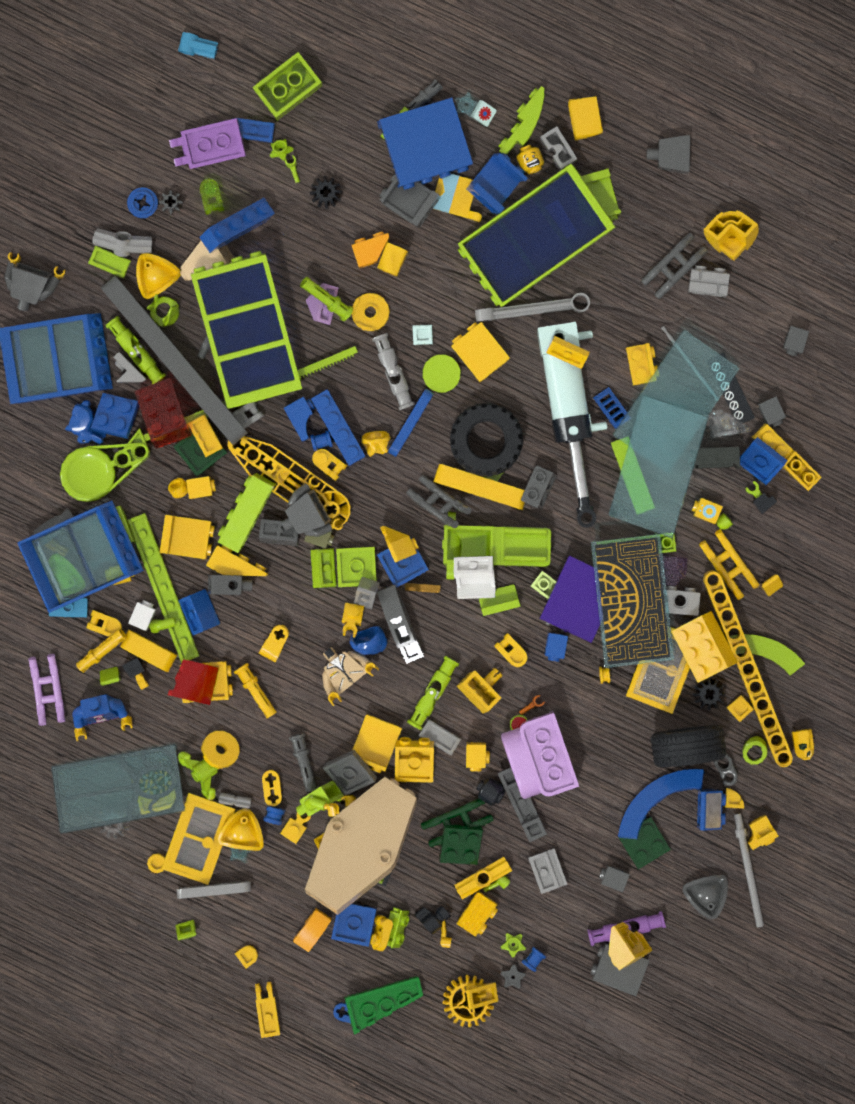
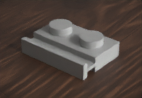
M554 848L528 857L541 894L568 885Z

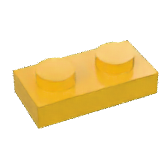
M554 336L546 353L582 369L590 352Z

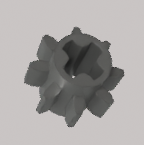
M170 190L169 195L162 193L164 199L159 201V204L164 205L162 211L165 212L168 209L170 215L173 214L174 210L180 212L179 204H183V201H178L180 194L178 193L174 196L172 190ZM170 198H172L176 202L172 204V207H170L167 204V202L170 201Z

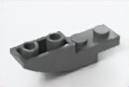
M396 585L378 590L377 593L386 621L405 662L409 663L424 657L425 654L410 623V616Z

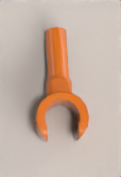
M541 695L533 697L532 702L519 711L520 714L523 715L534 707L543 706L545 701L540 705L535 702L536 698Z

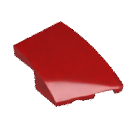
M183 659L175 677L176 685L173 690H169L168 695L210 705L219 668Z

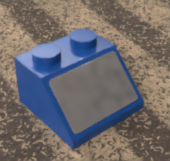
M721 789L698 790L697 828L699 830H720L722 825H725V813H722V806L726 805V794H723Z

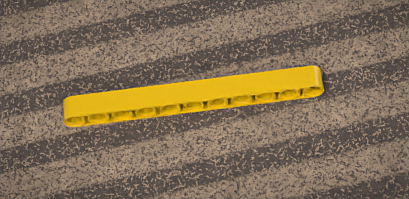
M707 571L703 576V582L726 640L738 662L736 663L773 759L780 767H787L792 763V754L722 577L716 571ZM712 574L717 576V582L713 585L707 581L708 577ZM719 592H722L725 596L722 602L715 601V595ZM725 610L731 611L732 615L729 620L722 619V613ZM732 628H737L739 631L738 636L735 638L729 637V631ZM739 646H744L746 649L742 656L736 654V649ZM751 664L753 667L752 671L747 674L744 673V665ZM759 682V689L751 691V683ZM759 700H766L767 705L765 708H757ZM772 717L774 720L773 724L769 727L765 726L764 720ZM774 735L781 737L778 744L771 743V738ZM781 753H787L788 755L785 762L778 761V756Z

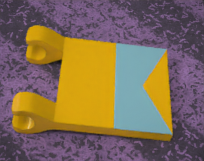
M454 174L442 179L439 177L435 192L440 195V200L433 209L476 222H480L482 219L480 213L470 211L474 196L466 188L473 181L472 179Z

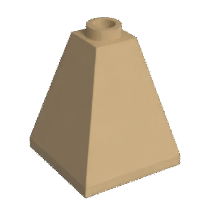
M200 241L180 267V274L185 281L192 280L191 273L194 272L193 269L202 266L208 269L213 267V263L223 261L224 264L230 263L234 256L227 245L209 253L203 242Z

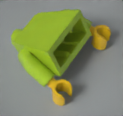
M331 781L300 799L301 805L297 806L296 810L301 817L306 814L310 817L321 810L325 811L328 809V816L333 817L339 814V806L334 802L345 800V806H348L356 800V797L354 795H343L335 782Z

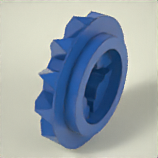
M143 187L137 188L130 193L127 206L129 211L137 218H147L152 216L157 210L158 199L152 190ZM146 195V202L150 207L143 206L140 210V204L135 200H143Z

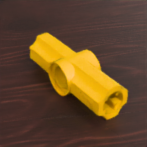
M503 856L456 883L454 886L463 900L510 873L512 869ZM486 873L489 879L487 882L481 883L478 880V875Z

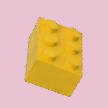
M712 611L671 631L698 683L738 663Z

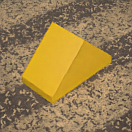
M496 982L466 986L469 1009L498 1002Z

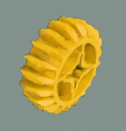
M466 975V981H463L462 977L459 976L458 984L455 980H452L451 983L454 987L452 988L449 985L446 987L450 993L444 992L443 996L449 999L443 1000V1004L449 1006L445 1007L444 1011H451L448 1014V1018L450 1019L455 1016L453 1021L455 1024L460 1019V1026L462 1027L465 1021H468V1027L472 1026L471 1021H474L475 1025L478 1026V1019L480 1018L482 1022H485L486 1019L483 1015L485 1014L490 1017L491 1013L487 1009L493 1010L494 1006L491 1004L485 1005L476 1014L475 1009H469L467 1003L464 1004L463 1002L466 1001V986L483 984L484 979L481 978L477 983V976L475 975L472 981H469V975ZM461 988L463 997L456 1003H453L454 994ZM466 1008L471 1016L462 1015L456 1009Z

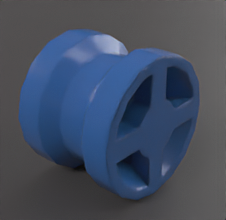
M267 805V815L264 816L263 821L282 825L281 818L285 814V810Z

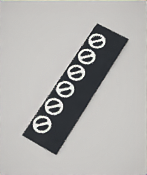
M723 352L708 359L707 362L737 425L739 426L754 419L755 416L725 353Z

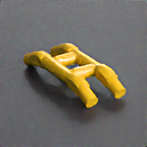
M719 529L715 532V535L726 551L716 557L705 540L700 542L699 546L731 592L740 600L744 595L732 580L734 577L742 572L753 589H756L760 584L722 530ZM731 557L737 566L727 573L721 563Z

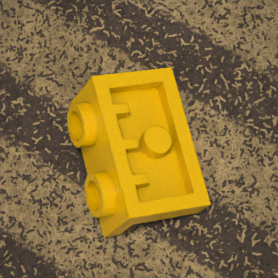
M649 343L627 347L626 353L633 386L655 382L656 377H659L657 365H653L652 358H655L654 347H650Z

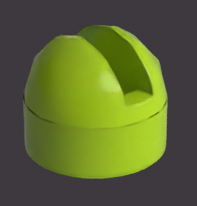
M725 513L718 517L717 526L720 529L725 530L733 525Z

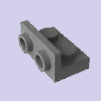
M535 466L521 501L542 510L557 475L544 468Z

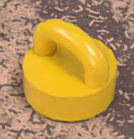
M183 478L174 479L168 485V491L174 498H181L188 493L187 483Z

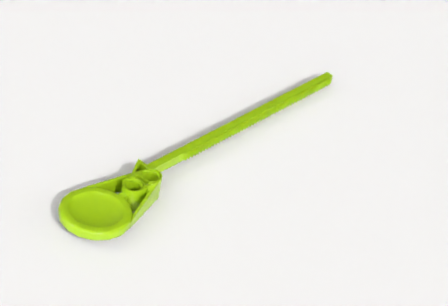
M354 346L297 370L299 378L301 379L302 376L305 378V375L308 377V374L311 375V372L314 373V371L318 373V369L321 371V368L324 369V367L328 369V365L331 367V364H337V361L341 363V360H347V357L351 359L352 356L354 358V354L358 353L356 347ZM293 372L247 392L295 380ZM202 410L144 435L139 428L127 444L78 448L68 454L62 463L60 471L62 486L76 500L84 502L99 500L110 493L149 458L150 449L147 441L175 429H183V426L186 428L189 422L204 414L208 418L209 416ZM139 447H144L146 450V454L143 457H137L136 450ZM124 448L114 455V460L112 461L106 453L100 450ZM125 454L128 457V462L121 465L118 462V458L120 455ZM115 466H118L123 469L132 466V468H130L118 481L114 483L116 475L114 468Z

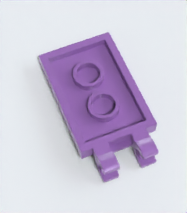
M237 118L181 131L182 137L169 140L171 148L182 145L184 157L174 159L175 167L189 164V168L193 169L246 156Z

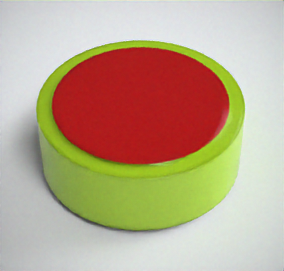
M523 715L514 716L510 721L511 730L519 728L528 719Z

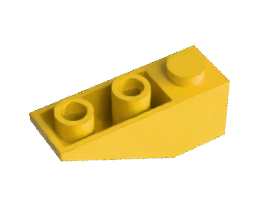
M217 545L206 566L222 575H268L265 572V567L258 563L255 566L248 562L249 558L242 554L236 556L231 553L233 550L224 545L222 547Z

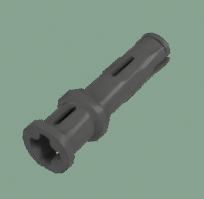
M300 733L288 738L292 742L293 756L297 757L306 792L316 790L317 787L308 757L310 749L306 746L304 738L306 735L305 733Z

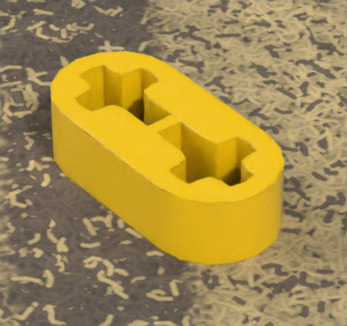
M268 770L262 776L264 799L267 805L277 806L282 800L280 777L277 771ZM269 773H272V776H276V780L273 781L274 787H270V782L266 781ZM271 789H274V794L279 797V799H276V803L268 800V797L271 796Z

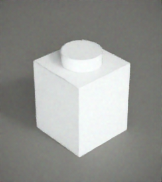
M145 600L142 603L137 602L128 624L148 631L149 624L157 610L153 608L154 604Z

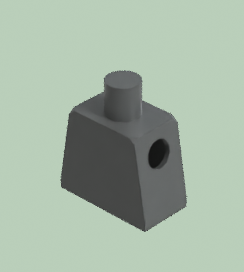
M690 135L660 139L658 141V148H647L646 159L658 160V169L688 174L690 168Z
M208 575V594L241 595V591H252V580H242V576ZM229 582H234L235 587L229 588Z

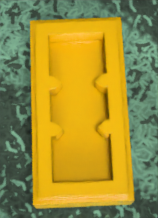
M205 414L188 423L205 457L223 449Z

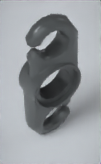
M726 754L725 758L729 761L727 768H720L718 766L719 760L713 762L716 769L720 772L722 779H725V776L729 773L733 775L732 781H723L724 785L732 786L737 782L738 774L731 758Z

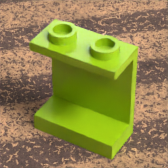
M609 168L581 176L612 221L618 219L621 210L618 208L610 180ZM572 183L583 225L588 224V227L599 225L598 219Z

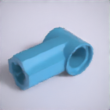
M183 32L178 52L191 56L199 55L215 59L219 43L199 38L195 34Z

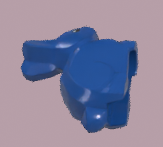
M85 400L82 404L75 405L69 425L66 426L65 430L77 435V442L80 444L89 443L90 441L102 444L106 434L91 429L94 414L90 408V401Z

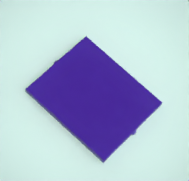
M568 556L539 619L563 629L564 632H569L592 643L603 620L597 567H592Z

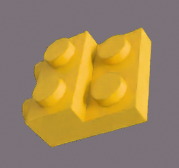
M402 737L396 740L395 780L397 782H433L434 741H430L429 738L425 737L420 738L419 741H411L409 737Z

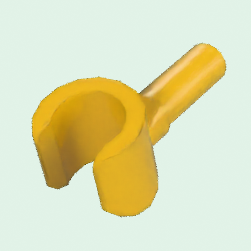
M443 921L440 944L442 947L450 948L452 938L446 937V923Z

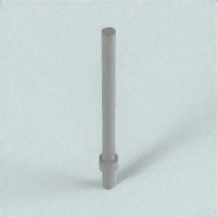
M741 813L734 814L736 838L739 839L756 927H763L764 923L746 836H748L747 830L744 828Z

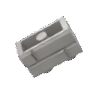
M695 266V269L690 270L688 293L727 297L730 273H725L726 269L714 268V271H708L705 266Z

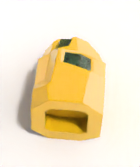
M812 730L792 731L794 752L799 758L810 760L814 754Z

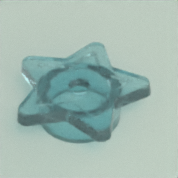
M469 92L463 98H455L458 104L457 114L465 113L470 117L478 102L472 100Z
M229 847L232 851L230 860L239 859L246 863L247 854L253 850H242L239 853V849Z

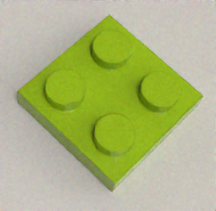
M375 547L336 549L338 587L358 586L361 577L377 581Z

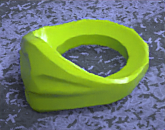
M759 736L749 738L742 749L745 761L751 765L763 762L768 750L766 742ZM753 745L760 746L762 750V755L757 760H751L747 756L748 750Z

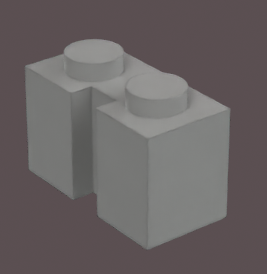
M557 126L540 137L547 152L551 150L554 152L555 155L552 160L559 171L577 162V157Z

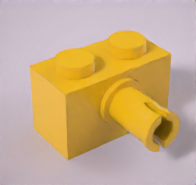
M493 668L484 679L476 671H472L457 685L459 690L482 713L488 712L501 699L492 688L502 678V674H498L496 668Z

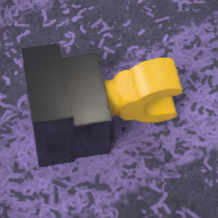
M139 657L122 665L130 678L135 676L141 690L149 686L142 675V672L146 669Z

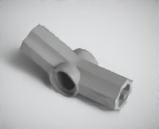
M97 228L92 241L96 246L113 250L114 254L120 257H126L130 253L151 254L152 237L131 236L130 233L125 231L113 233Z

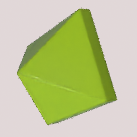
M194 920L175 925L178 940L190 939L197 935Z

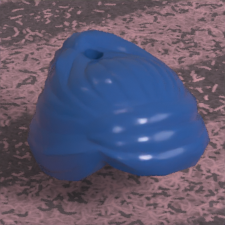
M379 626L358 631L356 637L354 638L352 634L349 641L351 647L363 655L383 652L388 644L385 633Z

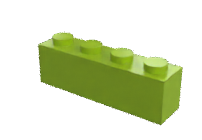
M257 473L252 475V477L248 476L244 483L245 491L239 493L235 501L237 503L235 510L231 509L226 518L229 520L226 527L222 526L218 533V536H220L218 543L237 553L242 550L276 483Z

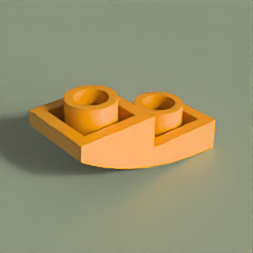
M316 908L306 920L302 929L294 937L293 942L309 952L321 937L332 918Z

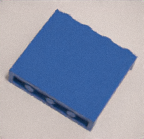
M453 98L377 121L378 128L382 129L399 183L397 185L398 188L410 189L415 187L414 183L421 181L422 184L432 182L433 177L439 176L442 179L451 176L450 172L456 170L458 173L468 171V167L473 164Z

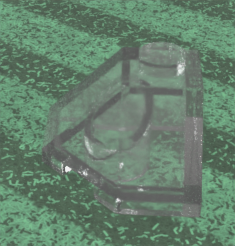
M722 409L711 411V415L707 416L711 439L750 432V427L728 412L723 413Z

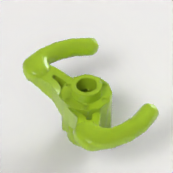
M180 752L178 755L180 764L193 771L191 775L196 782L200 781L202 795L208 800H213L216 796V791L214 788H210L211 777L218 773L217 770L219 769L210 766L204 759L202 761L191 760L189 753Z

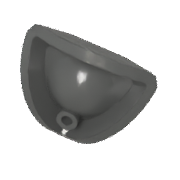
M724 875L708 876L685 884L682 890L691 905L703 916L712 920L719 916L724 907L728 891V880Z

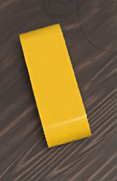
M128 629L126 633L127 639L121 642L120 647L161 670L169 672L177 655Z

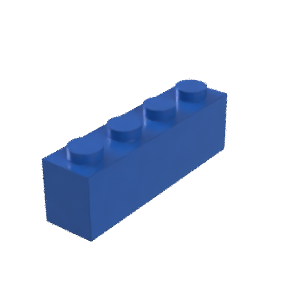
M262 198L209 227L199 238L209 253H212L266 223L275 213L266 199Z
M328 389L311 398L348 465L351 466L364 459L366 456Z

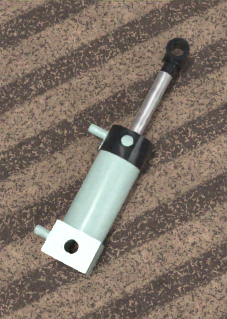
M576 322L537 328V335L545 369L555 443H569L579 508H576L577 522L581 527L589 528L595 524L596 514L594 507L590 506L580 441L592 438L593 431L607 429V423L591 424L582 369L546 352L553 337L556 335H560L563 337V340L580 347L579 340L593 338L592 331L578 332ZM583 513L591 515L592 520L590 523L585 524L582 522L581 516Z

